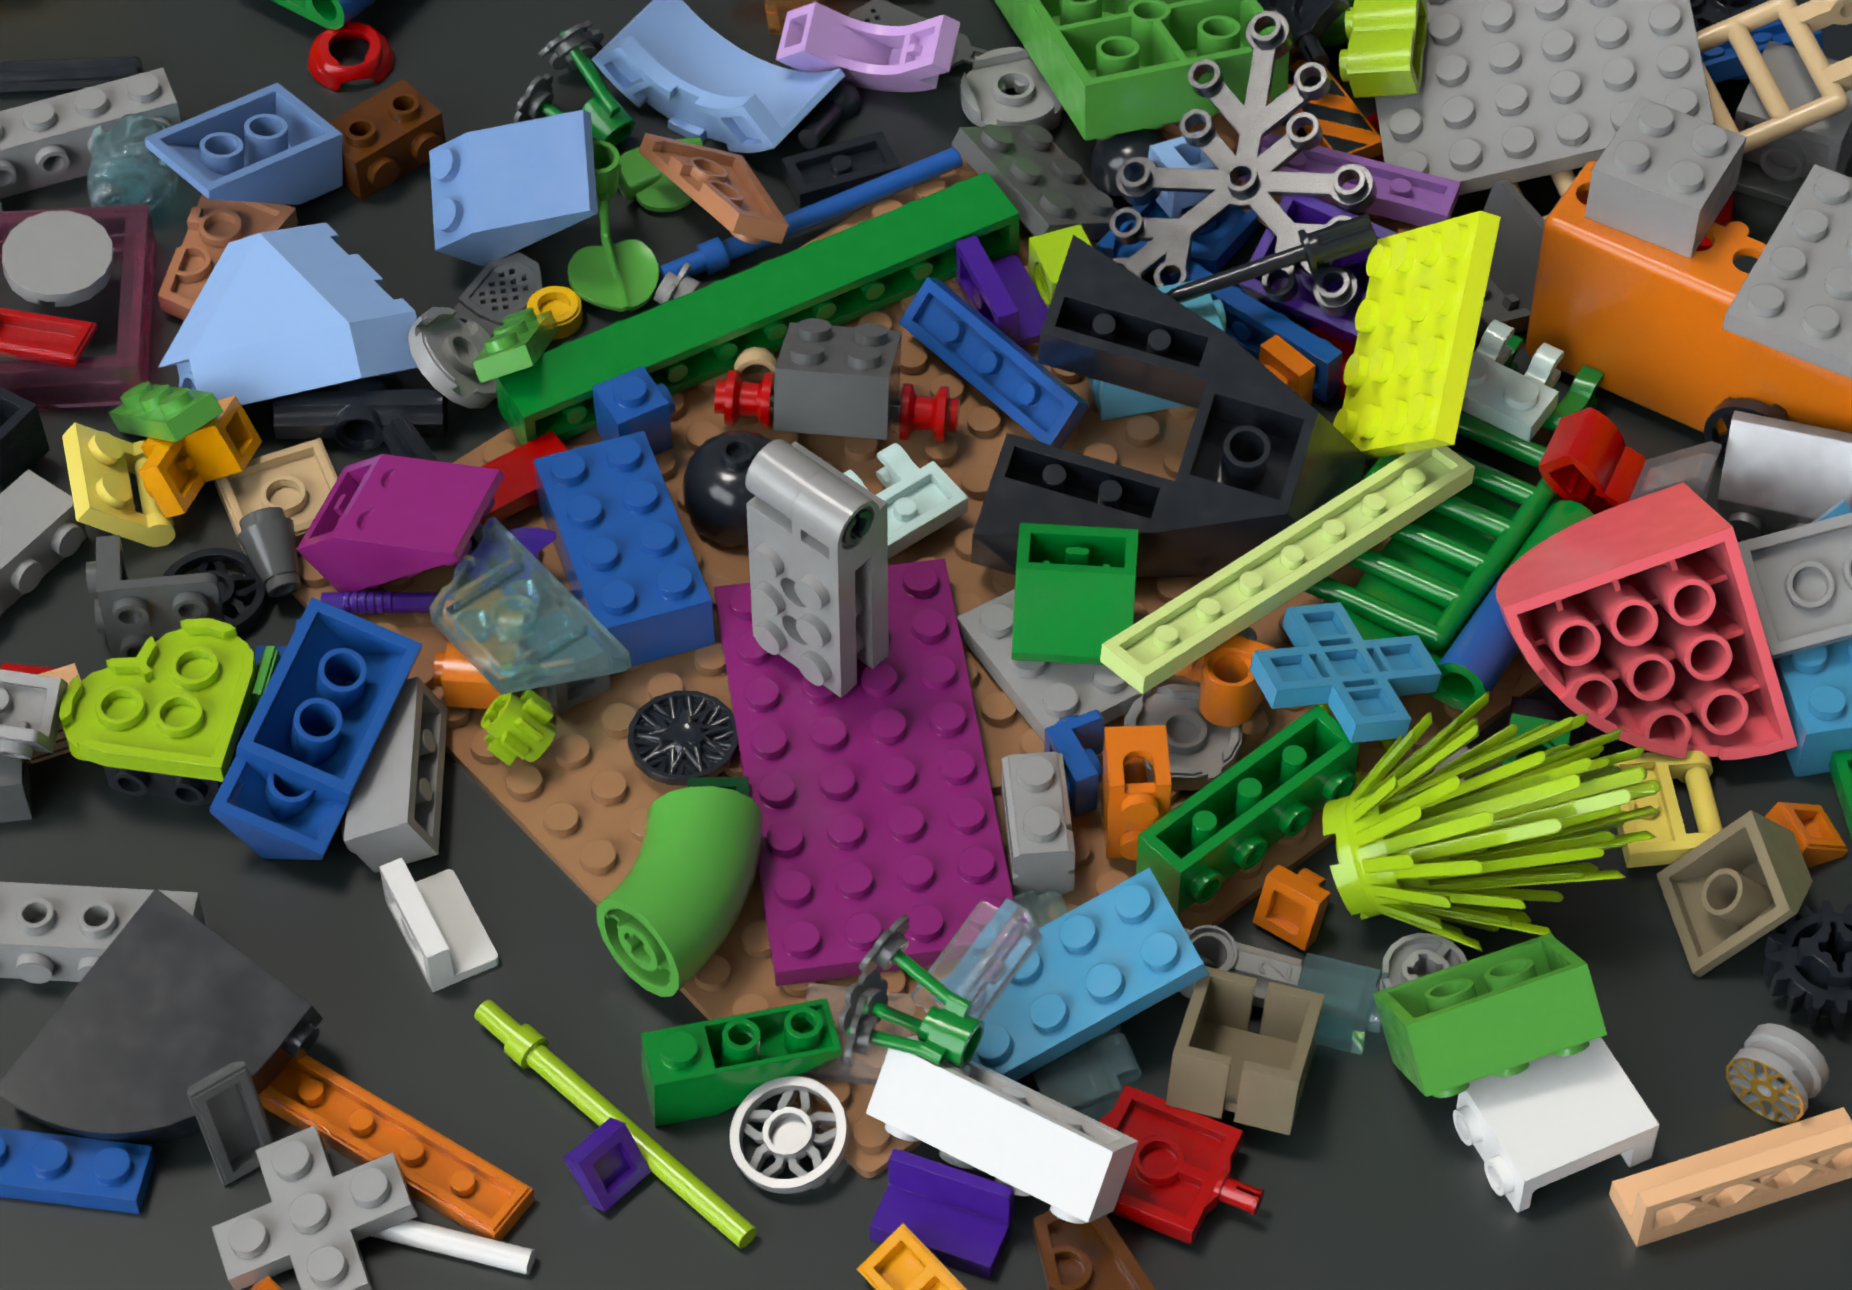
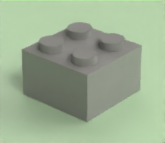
M1639 97L1592 168L1585 217L1691 258L1737 186L1747 137Z

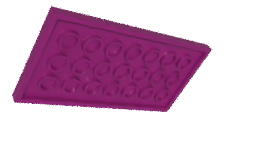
M945 558L888 565L889 656L874 669L857 659V684L842 698L824 685L817 686L812 684L795 665L779 654L773 655L768 653L758 644L755 637H753L750 582L714 587L715 605L729 694L738 737L742 776L749 777V797L762 809V839L757 871L775 985L783 986L861 975L862 970L859 969V965L863 958L873 948L882 933L887 929L889 930L892 924L903 914L910 918L908 922L910 925L909 929L904 934V937L910 941L905 953L922 967L984 959L1021 939ZM894 964L891 968H889L886 971L883 970L879 965H877L876 969H878L880 973L902 970L896 964Z

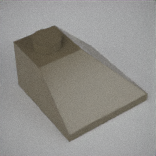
M1752 810L1656 874L1692 974L1698 977L1703 976L1796 915L1813 882L1794 833Z

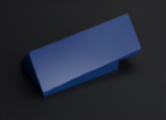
M311 597L237 745L236 756L210 806V813L262 859L323 860L422 649V643Z

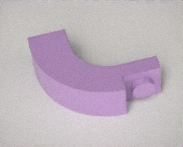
M814 2L787 11L776 60L803 72H822L840 68L845 74L840 81L848 82L854 87L885 92L936 89L939 75L950 72V67L956 59L958 52L956 41L961 22L943 14L911 25L885 26L853 19Z

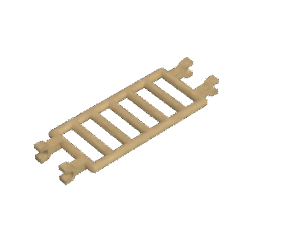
M1769 0L1697 31L1701 53L1730 41L1770 117L1765 122L1739 132L1703 63L1715 125L1747 137L1743 154L1837 115L1847 109L1849 100L1845 92L1852 90V56L1830 65L1813 32L1834 23L1837 25L1851 24L1852 0H1810L1799 6L1795 0ZM1777 20H1781L1822 96L1793 110L1790 109L1750 34V32ZM1573 170L1550 174L1561 197L1576 178ZM1512 183L1516 187V189L1523 195L1518 183ZM1549 214L1543 216L1542 218L1545 220Z

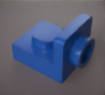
M1093 710L1079 716H1067L1059 720L1055 725L1045 728L1044 752L1057 751V753L1063 754L1069 807L1075 817L1097 809L1098 783L1102 782L1103 773L1097 755L1103 751L1105 721L1099 710Z

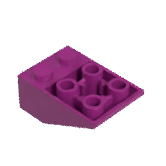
M381 454L345 466L296 550L338 592H353L366 588L373 590L383 583L405 576L412 578L422 571L444 564L451 566L460 561L470 550L472 545L470 538L480 520L493 508L495 504L493 496L505 475L499 469Z

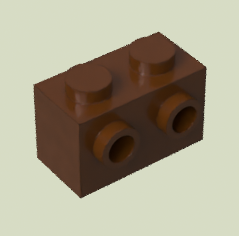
M404 78L328 122L342 133L343 185L361 201L377 191L390 186L394 181L421 165L430 162L429 151L446 143L442 112Z

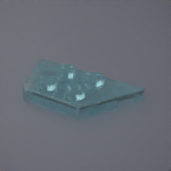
M495 517L487 520L482 528V541L472 556L465 555L454 570L453 580L441 589L429 607L431 621L434 626L501 695L620 673L631 668L630 652Z

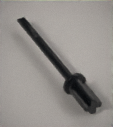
M1368 214L1307 234L1302 229L1298 231L1301 245L1180 285L1165 294L1182 303L1307 261L1313 274L1318 272L1317 266L1374 247L1377 244L1376 234Z

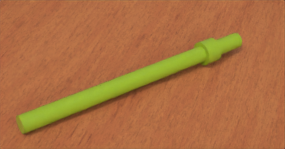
M491 999L484 1001L477 1008L474 1018L505 1044L504 1053L523 1069H534L599 1127L610 1117L625 1123L653 1174L740 1249L746 1247L754 1239L757 1233L756 1227L548 1049V1040L530 1024L520 1025Z

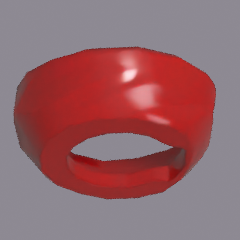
M348 22L340 29H327L317 36L310 48L307 68L316 81L333 91H338L344 82L372 79L377 84L383 81L392 70L394 52L388 40L372 26L359 22ZM353 39H366L370 48L365 56V61L357 65H339L337 59L329 52L330 45L335 42Z

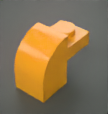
M236 395L217 400L223 413L180 441L171 442L148 437L141 445L147 460L139 470V474L143 479L147 493L155 499L166 519L185 514L205 482L243 472L262 443L261 438Z

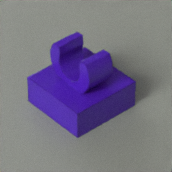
M611 1117L599 1128L587 1135V1138L570 1153L568 1152L563 1156L564 1162L575 1181L580 1185L590 1205L604 1212L651 1172L626 1124Z

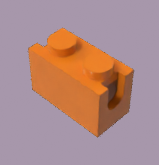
M1166 725L1104 727L1101 802L1106 859L1121 858L1122 855L1126 859L1137 861L1138 835L1170 812L1172 784ZM1145 760L1151 763L1150 783H1147Z

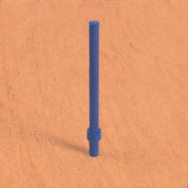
M954 147L784 215L783 217L789 224L784 239L963 166L960 153ZM734 236L723 241L715 237L698 244L697 251L659 266L662 278L669 271L678 276L683 265L687 262L692 265L688 276L692 277L704 271L711 275L729 268V261L771 245L774 242L761 240L760 244H750Z

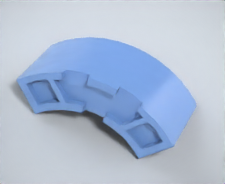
M652 0L591 59L609 81L637 107L640 108L646 102L669 118L667 128L686 138L700 137L702 142L709 138L726 143L729 152L738 153L763 152L775 148L845 76L840 68L822 72H803L787 69L759 59L718 34L699 18L683 0Z

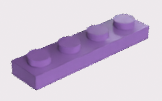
M1271 133L1266 135L1262 141L1260 154L1283 136ZM1321 146L1300 152L1277 171L1334 173L1344 165H1361L1371 173L1377 187V196L1373 205L1363 213L1387 217L1410 223L1417 227L1450 219L1458 200L1461 182ZM1245 175L1239 179L1249 182L1251 175ZM1360 179L1347 181L1342 185V189L1350 190L1355 188ZM1315 197L1322 201L1335 204L1332 197Z

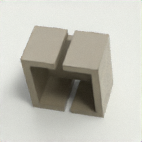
M1205 966L1209 975L1195 983L1173 1051L1165 1105L1220 1119L1224 1110L1235 1112L1234 1122L1290 1135L1316 1048L1325 995L1269 981L1260 1033L1248 1032L1257 978Z

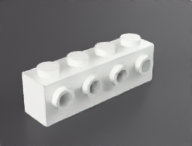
M918 1034L907 1037L919 1041ZM889 1048L866 1114L886 1123L885 1130L891 1135L906 1141L918 1142L921 1140L939 1149V1156L944 1161L960 1168H977L995 1177L994 1182L1011 1187L1014 1190V1195H1032L1050 1204V1211L1055 1216L1075 1224L1089 1223L1114 1211L1139 1142L972 1060L964 1068L946 1060L939 1066L921 1056Z

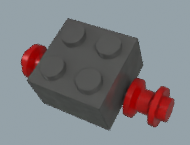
M805 319L799 323L790 322L775 366V373L766 372L760 383L743 382L739 370L730 369L727 380H717L714 411L715 414H724L725 426H735L740 416H751L758 418L762 429H771L773 425V431L883 440L888 438L891 423L899 422V440H909L914 430L932 431L936 443H945L947 432L957 433L960 399L950 398V387L940 386L934 397L917 396L913 384L904 383L901 400H898L902 331L888 330L887 327L877 323H863L855 327L832 326L830 322L822 319Z

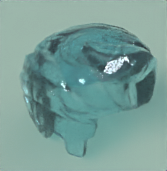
M126 114L118 120L111 130L105 133L101 125L93 130V143L90 150L92 162L87 171V191L91 208L98 216L106 214L115 216L141 215L151 212L171 200L178 189L180 175L145 147L144 141L145 137L168 128L166 123L153 120L148 116Z

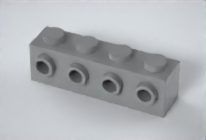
M164 68L139 73L0 111V199L155 157L156 155L145 147L144 138L181 123L178 104Z
M0 882V978L22 979L36 984L48 981L80 982L154 890ZM159 890L206 925L198 892Z

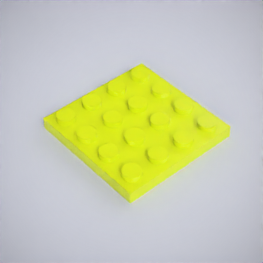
M1484 211L1473 212L1377 239V244L1370 251L1366 264V273L1370 277L1366 297L1359 305L1355 316V328L1358 331L1355 350L1349 357L1344 369L1343 380L1347 386L1344 403L1333 422V426L1365 454L1367 459L1455 444L1501 219L1500 216Z

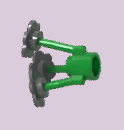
M589 19L574 25L567 31H562L558 37L540 50L538 55L540 58H543L550 53H554L549 62L555 70H561L566 67L569 70H580L596 95L581 109L591 113L593 140L606 141L616 146L632 132L635 122L614 98L591 60L603 49L600 42L604 39V34L600 29L591 31L589 27L593 23ZM547 73L543 77L539 75L532 80L525 95L520 98L516 105L517 113L514 116L513 123L542 118L544 115L553 116L564 113L552 105L554 94L552 93L553 87L551 84L554 76Z
M905 914L900 916L889 930L887 929L877 939L873 948L859 965L862 974L859 977L858 983H852L846 991V1005L839 1016V1026L849 1036L843 1064H845V1067L852 1068L856 1053L868 1055L873 1044L921 1056L939 1066L946 1060L964 1068L978 1049L984 1033L985 1023L969 1015L972 1007L971 1001L950 991L905 953L910 943L904 937L910 926L908 924L910 918ZM894 964L898 965L945 1005L942 1009L934 1005L927 1012L924 1019L921 1020L888 1006V996L886 994L888 982L881 978L880 971L876 969L877 965L885 971ZM884 1019L917 1033L919 1041L875 1030L876 1025Z

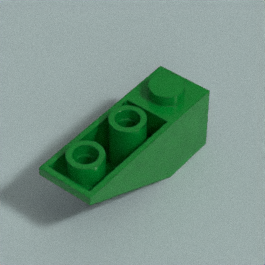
M827 998L641 1033L642 1076L655 1127L718 1115L741 1104L753 1090L762 1084L781 1077L799 1076L840 1056L842 1053Z

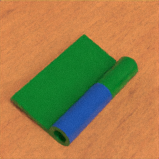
M1471 485L1455 494L1457 497L1510 520L1518 511V509ZM1560 500L1552 504L1447 647L1439 651L1426 647L1442 674L1437 691L1425 694L1450 707L1465 711L1488 691L1489 694L1520 651L1506 625L1496 600L1495 591L1500 578L1517 559L1534 546L1561 530L1593 516L1594 514L1588 508L1571 500ZM1432 510L1413 521L1484 554L1487 553L1496 540L1489 535ZM1393 538L1389 540L1380 552L1385 556L1459 589L1471 574ZM1365 572L1354 587L1361 592L1432 624L1436 622L1445 609ZM1345 609L1363 640L1402 637Z

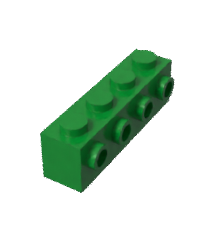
M1317 704L1138 835L1136 874L1147 868L1151 869L1177 916L1196 902L1198 904L1207 902L1218 892L1222 883L1241 868L1243 870L1251 869L1264 857L1267 849L1284 836L1293 837L1301 832L1309 823L1311 817L1321 810L1326 802L1348 796L1357 781L1356 769L1360 742L1350 743L1340 724Z

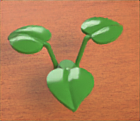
M700 137L675 139L702 146ZM593 140L596 194L602 246H587L578 250L568 264V280L572 290L580 298L592 305L618 312L634 311L647 304L656 291L659 278L658 262L651 249L641 241L630 239L616 244L612 243L609 216L610 199L615 196L619 188L623 198L631 199L635 196L643 208L654 212L676 211L690 205L694 200L638 152L640 147L625 152L620 156L618 150L612 144L606 141Z

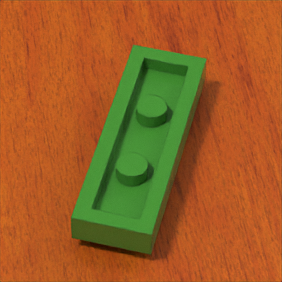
M527 308L502 318L504 325L493 330V337L483 342L485 347L472 362L480 383L534 366L559 331L551 310L536 315L533 308Z
M147 381L126 391L120 397L123 404L109 412V415L119 432L178 442L222 414L223 410L212 392L192 390L188 387L169 386V384L151 385Z

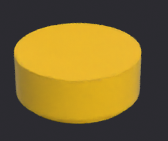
M544 287L536 291L527 302V308H533L536 315L552 311L559 330L553 339H562L574 334L583 322L581 299L573 290L567 287Z

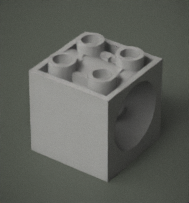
M1768 41L1762 56L1790 109L1793 110L1821 98L1822 96L1796 48ZM1826 57L1830 65L1839 62L1838 60ZM1751 81L1736 111L1734 123L1739 132L1770 119ZM1852 90L1845 92L1849 104L1843 112L1743 154L1738 182L1734 191L1789 207L1814 164L1844 174L1852 156Z

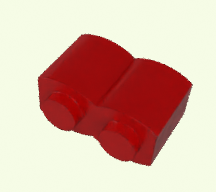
M1591 407L1560 419L1538 466L1543 479L1555 493L1565 500L1582 504L1594 515L1657 492L1661 485L1658 473L1643 455L1626 446L1625 440L1615 424L1607 416Z

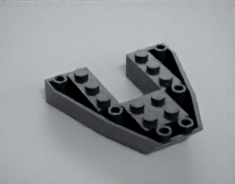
M1073 235L1040 333L1038 363L1197 408L1195 420L1175 481L1007 433L973 532L971 563L1016 576L1020 523L1139 529L1136 577L1211 576L1359 483L1367 456L1316 409L1223 330Z

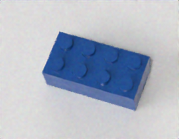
M640 431L533 459L538 504L548 530L554 531L557 535L553 544L580 616L607 652L609 673L714 645L712 599L645 432Z

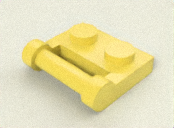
M75 422L63 434L62 439L76 521L150 547H160L171 543L175 538L172 517L165 518L155 499L147 493L143 479L139 474V470L147 460L146 455L141 449V445L146 440L130 443L107 432L98 431ZM129 472L136 475L142 513L135 511Z
M1686 751L1685 758L1647 752L1642 753L1640 758L1613 764L1619 766L1621 770L1643 766L1647 770V777L1642 782L1657 780L1660 783V791L1657 794L1632 800L1628 804L1620 806V810L1631 811L1651 805L1660 811L1658 814L1628 821L1624 825L1617 827L1618 835L1647 830L1656 836L1650 840L1632 842L1622 847L1627 868L1672 864L1723 829L1709 779L1713 773L1710 757L1703 752ZM1672 779H1679L1682 783L1686 784L1699 833L1686 834Z

